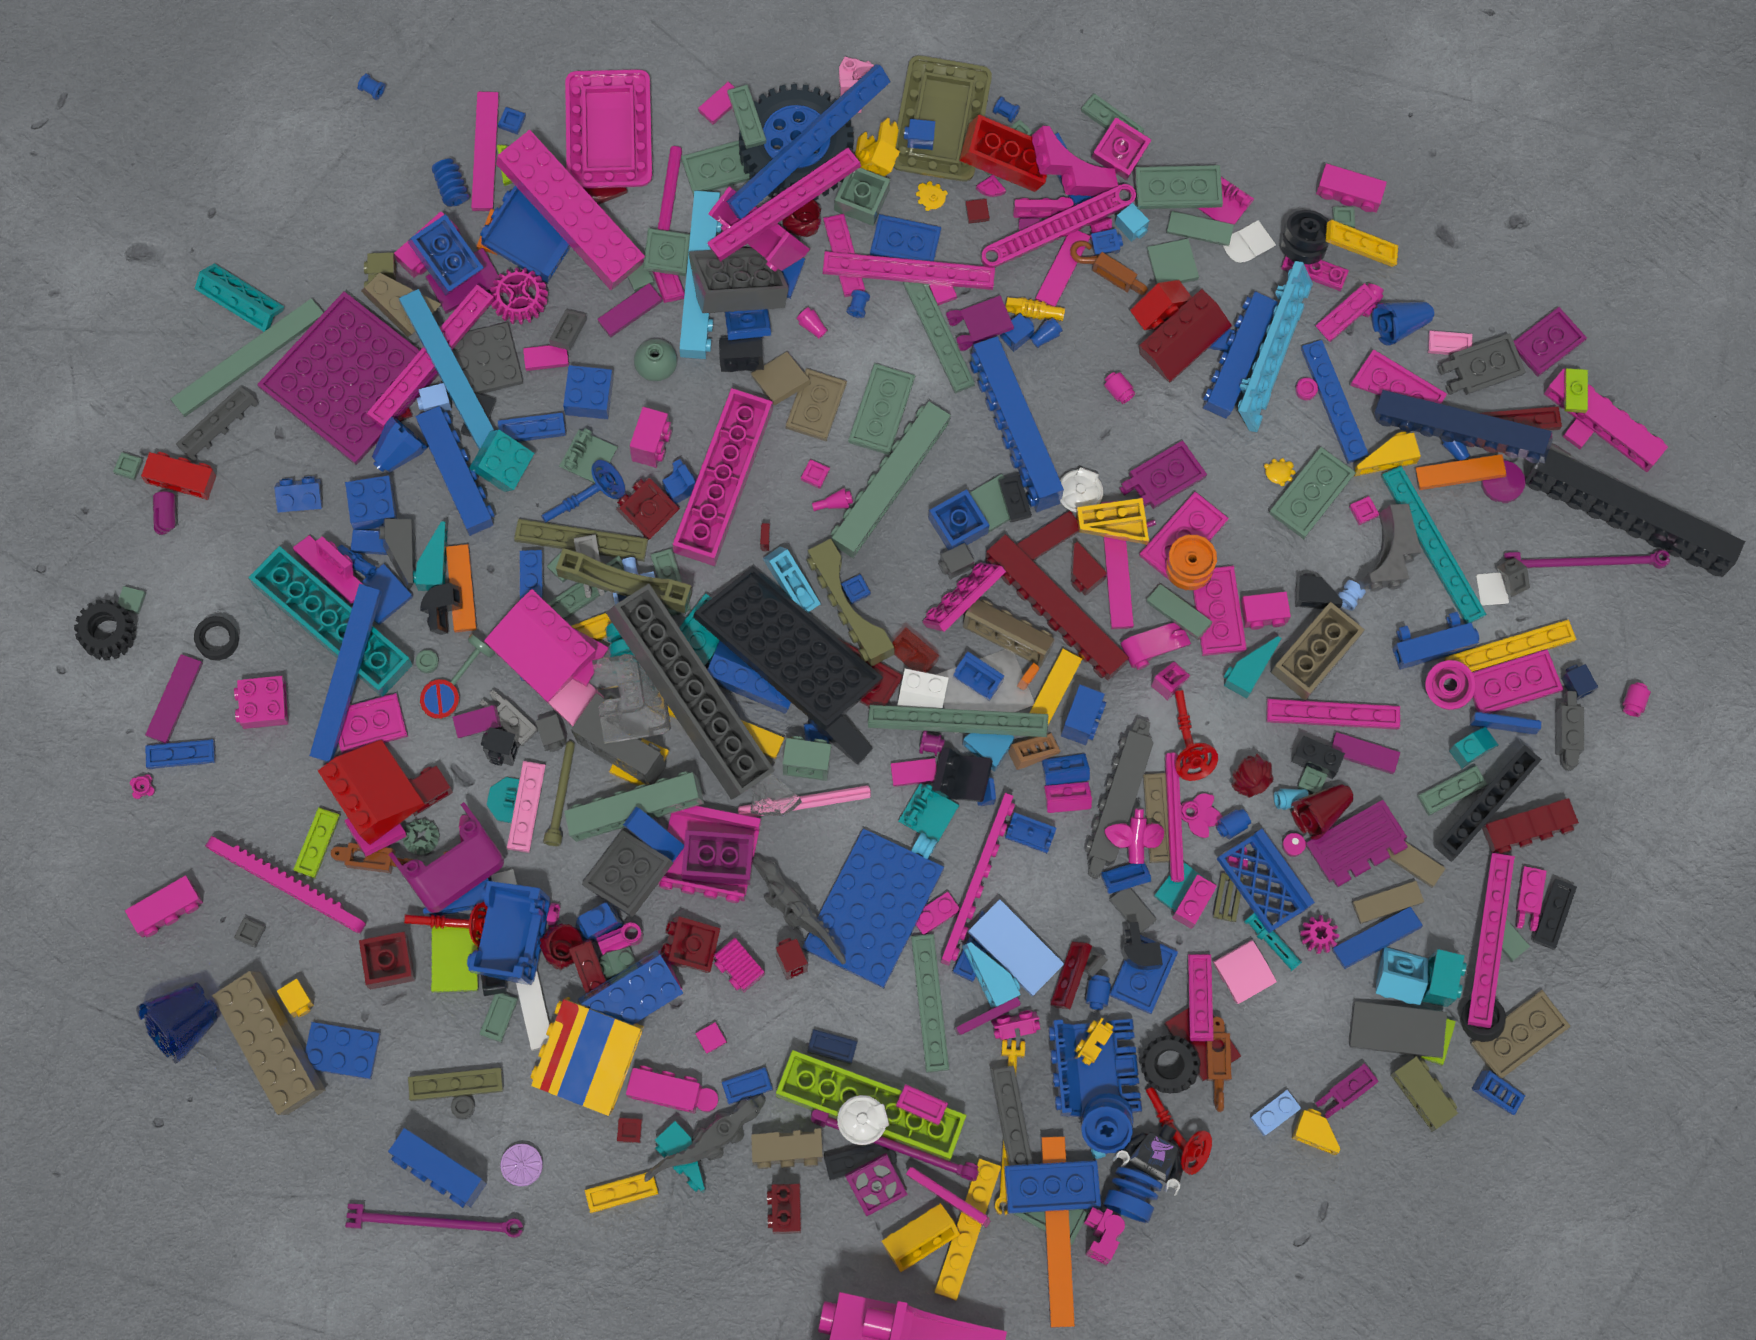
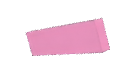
M523 761L507 844L508 850L530 853L545 764Z

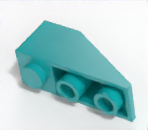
M674 1121L655 1139L657 1144L655 1149L665 1158L666 1156L683 1151L692 1144V1140L680 1125ZM698 1162L672 1167L679 1175L684 1173L689 1178L687 1184L695 1192L698 1190L702 1193L705 1192Z

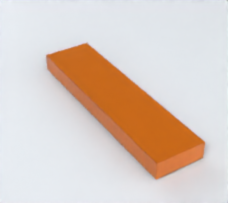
M1502 454L1417 467L1415 469L1419 490L1506 477Z
M468 544L446 547L449 583L461 587L463 608L452 611L454 632L477 630L469 546Z

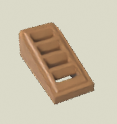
M1052 733L1047 734V737H1034L1013 743L1009 749V755L1017 770L1060 753ZM1044 742L1047 743L1050 750H1046Z

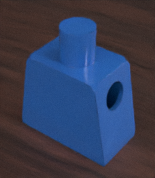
M608 902L579 916L575 925L582 940L590 939L591 943L597 941L598 937L624 926L615 907Z

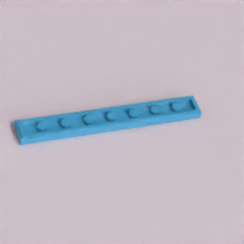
M417 289L400 297L399 302L475 444L480 450L489 432L494 431L421 292Z

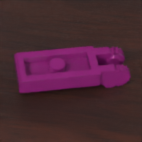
M1364 1063L1328 1091L1329 1093L1315 1104L1317 1107L1323 1106L1327 1103V1100L1333 1097L1337 1105L1330 1108L1324 1114L1328 1119L1338 1110H1343L1379 1081Z

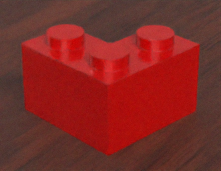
M1180 280L1162 282L1153 287L1130 311L1144 330H1157L1167 317L1177 312L1192 296Z

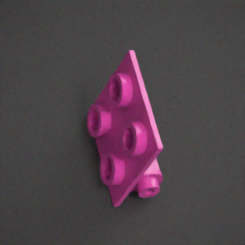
M1221 177L1222 207L1197 209L1215 221L1235 225L1254 198Z

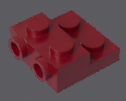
M649 477L644 481L640 478L632 486L634 491L629 496L624 494L617 501L619 506L616 508L630 525L633 524L648 540L680 509Z
M680 916L675 917L667 923L665 932L669 936L667 943L662 945L660 955L664 956L663 960L667 964L710 973L721 928Z

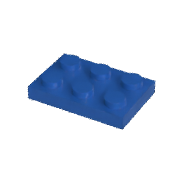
M311 1022L305 1053L315 1071L371 1080L381 1034Z

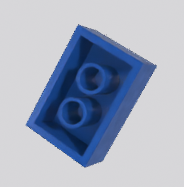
M446 214L412 236L408 241L410 247L445 296L480 273L484 268Z

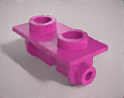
M1031 1010L1021 1011L1019 1015L1012 1017L1010 1015L998 1016L996 1020L991 1021L994 1029H997L994 1030L995 1039L1005 1040L1016 1037V1028H1019L1020 1036L1036 1033L1037 1030H1040L1039 1021H1035L1039 1020V1016L1036 1011L1032 1012Z

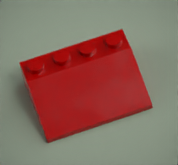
M382 740L335 757L318 770L358 834L369 845L373 844L425 805Z

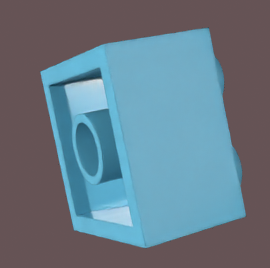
M1387 947L1383 948L1376 979V994L1385 998L1402 1000L1408 1004L1420 1005L1428 985V958Z

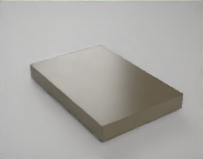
M806 368L805 375L809 378L811 384L797 392L785 429L827 442L847 386V381Z

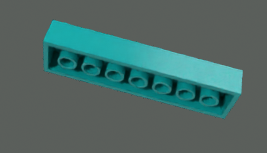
M279 546L248 577L256 589L332 655L338 658L352 608ZM372 626L358 677L378 695L383 697L413 665L408 656Z

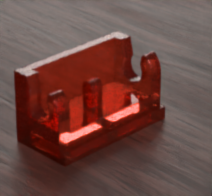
M906 627L892 642L894 655L911 670L928 673L939 660V655Z

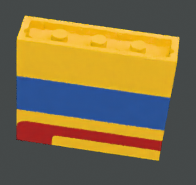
M566 997L563 1001H559L554 1013L557 1014L555 1023L551 1022L546 1035L549 1036L547 1044H543L538 1057L541 1060L539 1066L535 1065L530 1078L533 1079L531 1086L609 1116L614 1110L645 1026L637 1023L631 1025L570 1001V997Z

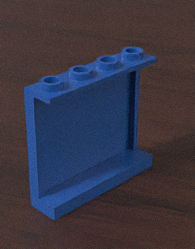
M514 186L512 191L508 190L502 199L504 203L501 208L497 207L491 216L493 220L490 225L486 224L480 233V236H482L481 245L520 268H526L529 273L534 271L536 276H540L542 281L548 284L571 246L523 193Z

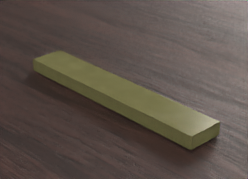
M518 519L514 537L515 542L576 551L574 538L596 535L599 555L619 556L624 559L634 557L637 561L645 562L648 545L647 538Z

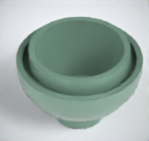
M650 339L643 342L637 348L634 356V365L638 374L644 379L661 381L671 376L675 371L677 355L673 347L666 341ZM656 352L659 356L654 358L651 357V354Z

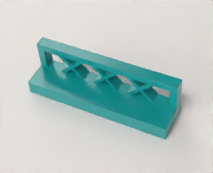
M215 263L199 272L195 290L263 332L270 328L273 317L284 310L283 305Z

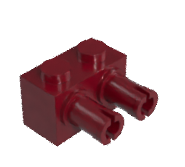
M773 1184L772 1190L767 1191V1205H772V1214H768V1228H773V1234L801 1233L800 1184Z

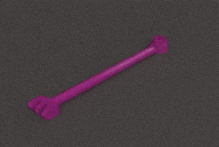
M1658 550L1654 554L1642 556L1521 559L1520 552L1504 553V559L1516 558L1527 568L1649 564L1655 568L1662 569L1670 562V555L1665 550ZM1659 555H1663L1665 561L1660 560Z
M817 1109L812 1112V1123L822 1127L826 1125L839 1130L837 1119L829 1117L828 1113ZM883 1136L873 1142L956 1173V1175L966 1180H977L979 1174L978 1166L973 1163L965 1162V1165H959Z
M348 1204L347 1209L356 1210V1214L347 1213L346 1218L355 1219V1223H345V1228L362 1229L363 1222L492 1231L506 1233L511 1238L520 1237L523 1233V1230L512 1233L511 1227L513 1225H518L520 1229L524 1228L521 1221L513 1218L506 1223L368 1213L364 1212L365 1205Z

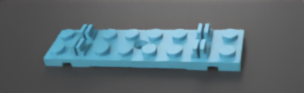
M1295 261L1293 268L1288 272L1287 284L1283 286L1278 285V290H1276L1275 294L1280 302L1274 309V318L1272 323L1268 325L1265 342L1260 346L1259 358L1252 368L1253 374L1248 380L1243 379V384L1240 385L1245 395L1239 402L1238 411L1249 431L1258 432L1263 419L1262 415H1260L1261 410H1266L1276 378L1298 320H1300L1305 307L1302 304L1303 298H1308L1313 285L1303 262Z

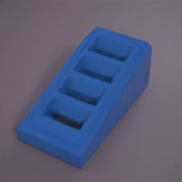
M1482 1071L1472 1087L1474 1092L1511 1115L1516 1114L1525 1098L1524 1094L1491 1071ZM1495 1085H1498L1494 1094H1492L1491 1092L1494 1089ZM1506 1090L1502 1100H1500L1499 1098L1502 1092ZM1511 1095H1514V1098L1510 1105H1507V1102Z

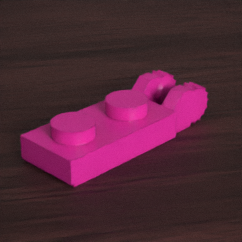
M1060 197L1058 200L1048 198L1030 200L1022 198L1014 201L1013 217L1050 218L1072 208L1074 202L1070 197Z
M1526 866L1522 868L1516 908L1518 912L1516 928L1522 929L1525 922V913L1532 914L1530 931L1537 930L1546 870Z

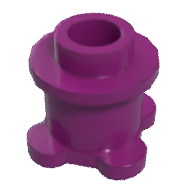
M924 731L919 753L923 754V751L935 753V756H937L938 752L941 753L945 740L941 739L942 735H931Z

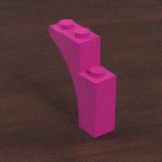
M1042 126L1032 135V143L1035 148L1036 162L1040 174L1061 175L1065 195L1098 196L1118 186L1115 168L1094 166L1074 156L1061 144L1050 126Z

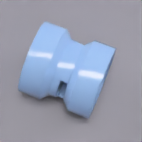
M1348 580L1344 585L1343 592L1338 593V596L1343 600L1342 607L1353 611L1357 606L1358 599H1362L1366 591L1361 589L1360 584Z

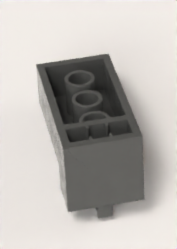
M609 691L603 698L596 693L571 729L577 743L609 763L614 764L645 785L655 784L666 767L663 760L664 757L660 753L661 750L652 743H649V745L641 741L642 738L636 733L630 732L629 734L623 730V726L618 723L621 719L617 710L621 703L619 696Z

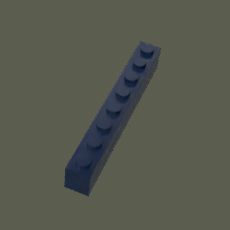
M1382 390L1375 410L1376 422L1383 426L1399 427L1406 432L1416 431L1426 437L1436 436L1447 442L1456 441L1467 447L1476 446L1483 448L1487 452H1500L1511 458H1524L1531 463H1545L1553 441L1552 431L1386 390Z

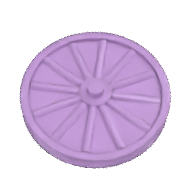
M516 1144L505 1151L501 1159L500 1168L502 1175L509 1183L515 1186H527L539 1178L543 1168V1161L541 1155L534 1147L528 1144Z

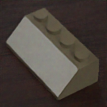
M977 600L965 614L963 628L1031 663H1035L1039 667H1042L1055 641L1049 632L1045 630L1039 631L1033 628L1032 624L1028 621H1019L1013 618V615L1006 610H997L986 600Z

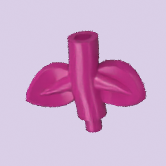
M1135 808V815L1131 817L1130 826L1126 823H1118L1104 829L1106 837L1114 846L1118 848L1128 847L1129 863L1143 864L1144 847L1156 848L1162 843L1164 838L1162 826L1156 823L1146 825L1147 818L1144 817V809Z

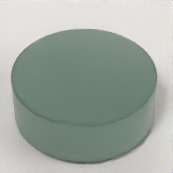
M423 650L416 657V665L421 672L432 673L437 669L439 660L433 651Z

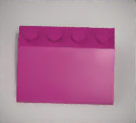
M533 589L509 611L484 640L547 703L595 658L596 650Z

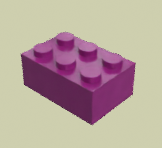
M686 830L682 880L750 885L754 835Z

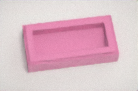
M1429 331L1428 353L1451 355L1472 347V334Z

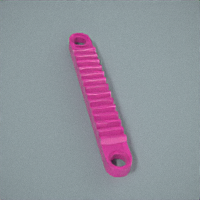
M1129 184L1117 186L984 248L981 254V262L986 267L996 268L1024 254L1035 251L1039 247L1050 244L1061 237H1065L1070 233H1074L1085 226H1089L1127 208L1134 202L1136 191ZM1123 190L1128 191L1131 196L1130 200H1121L1119 193ZM990 251L995 252L998 256L997 261H988L986 254Z
M213 836L206 843L205 847L352 931L361 934L366 926L365 922L345 911L340 902L336 903L333 898L328 899L324 893L320 894L317 889L313 890L308 884L305 886L301 880L297 881L294 876H289L285 871L281 872L278 867L274 868L271 863L268 862L266 864L262 858L258 859L255 854L251 855L246 849L242 850L239 845L233 848Z

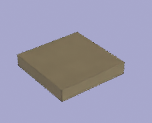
M788 352L765 364L764 370H756L751 373L753 380L768 399L773 401L774 406L811 384L809 378Z

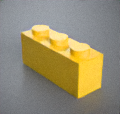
M940 1203L917 1219L910 1221L898 1231L888 1235L887 1238L882 1240V1243L901 1273L960 1234L954 1221Z

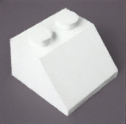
M905 669L897 706L943 709L949 677Z

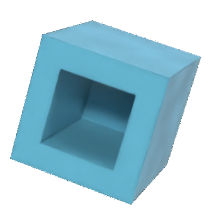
M1132 203L1116 216L1115 225L1132 242L1136 238H1142L1148 232L1149 220Z

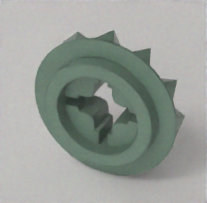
M414 819L413 822L406 825L404 830L406 837L403 838V843L410 852L424 855L435 849L439 841V832L433 822L426 819ZM414 831L419 833L425 831L424 836L428 842L421 839L418 842L415 841L417 837Z

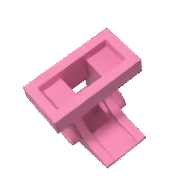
M844 57L839 66L840 97L874 67L871 62Z

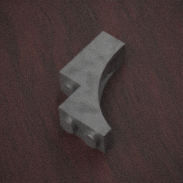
M1409 504L1390 505L1379 513L1384 535L1383 550L1375 569L1359 581L1361 589L1378 591L1389 587V590H1394L1402 587V584L1409 579L1406 563L1414 561V558L1421 553Z

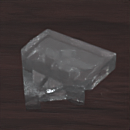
M772 773L765 777L757 786H752L751 814L786 816L802 803L801 799Z

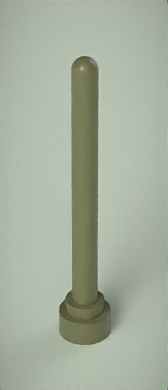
M573 741L566 743L551 827L544 834L543 843L549 846H561L562 842L559 828L575 747Z

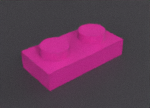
M946 892L925 906L916 924L922 935L931 932L960 912V908L949 892Z

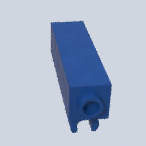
M1458 612L1448 614L1449 617H1446L1450 629L1411 639L1408 626L1400 627L1399 631H1397L1400 642L1396 643L1392 650L1399 670L1473 649L1479 643V633L1476 628H1473L1472 623L1461 625Z

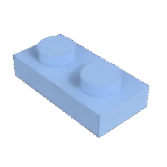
M1286 1090L1250 1119L1262 1135L1266 1136L1298 1112L1301 1107L1289 1091Z

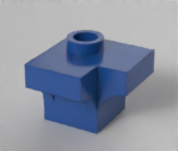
M680 459L672 463V474L662 480L664 490L675 504L691 496L697 481L693 473L689 472L686 465H683Z

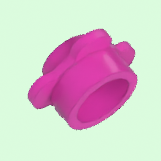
M150 775L139 776L130 780L133 790L132 796L135 799H140L146 795L152 796L155 793V789L151 785L152 777Z

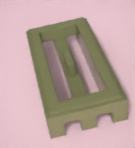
M1222 873L1220 877L1213 918L1235 923L1241 893L1236 889L1232 916H1228L1234 883L1225 873ZM1240 877V881L1242 882V884H1243L1244 878H1243V877ZM1226 880L1229 881V885L1224 906V912L1222 915L1219 914L1224 890V884Z

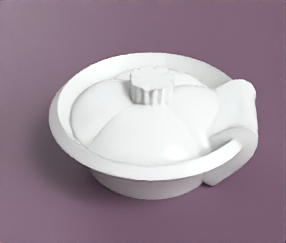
M1080 467L1077 470L1066 473L1060 481L1064 492L1060 502L1068 510L1076 512L1077 507L1097 505L1101 502L1103 486L1099 480V474Z
M859 1095L848 1099L838 1113L837 1122L841 1134L854 1144L867 1145L875 1142L882 1136L885 1128L889 1126L884 1104H880L870 1096Z

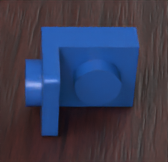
M1116 229L1090 235L1095 256L1100 255L1101 252L1105 254L1114 252V254L1120 252V247H1123L1121 234H1117Z

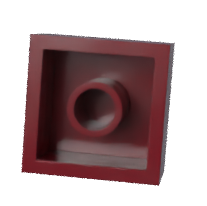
M405 932L359 940L365 984L369 990L415 981L409 940Z

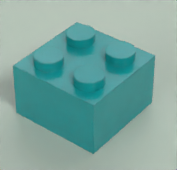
M501 430L489 432L469 469L503 492L512 491L517 486L535 453Z
M1437 949L1428 957V985L1422 1002L1448 1007L1457 998H1460L1463 988L1460 985V978L1464 976L1467 963L1464 962L1465 955Z

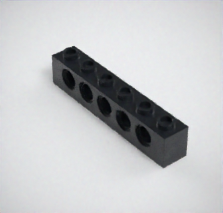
M1524 745L1434 848L1452 862L1542 759Z

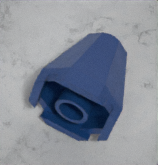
M391 416L385 423L372 458L375 460L373 464L382 472L385 470L391 472L421 455L428 447L419 437L416 439V436L409 428Z

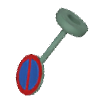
M472 633L468 637V642L476 649L450 682L441 679L431 681L423 688L420 694L422 710L434 719H444L456 711L460 696L454 685L478 654L482 652L487 657L495 655V652Z

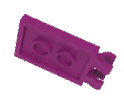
M1182 440L1130 471L1129 476L1131 479L1121 484L1122 487L1119 489L1124 496L1135 489L1140 498H1143L1144 508L1150 504L1154 509L1205 479L1207 473Z

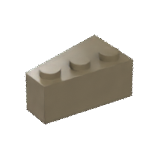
M378 273L361 292L407 337L415 332L399 302L400 297L415 290L382 273ZM422 294L431 313H433L441 304Z
M821 1128L814 1129V1132L796 1130L793 1133L774 1132L751 1135L752 1163L757 1165V1169H769L771 1164H781V1168L795 1167V1163H804L805 1167L818 1166V1162H822Z

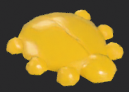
M929 181L927 185L924 183L919 184V191L915 195L920 197L918 203L926 206L925 210L929 211L930 209L941 207L948 193L946 190L942 191L940 189V184L933 186L932 182Z
M1281 458L1279 462L1276 459H1272V463L1264 464L1265 474L1273 483L1285 486V482L1292 481L1291 475L1295 474V470H1292L1294 465L1291 461L1285 462V459Z

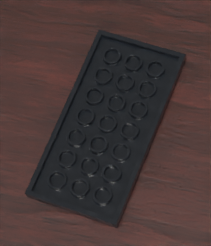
M754 566L694 612L693 618L824 731L883 680V677Z

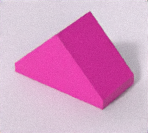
M1172 662L1156 675L1151 686L1168 701L1175 691L1188 680L1190 675L1176 662Z

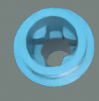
M1280 788L1279 791L1274 792V803L1277 809L1287 810L1292 808L1291 804L1294 801L1309 794L1306 789Z

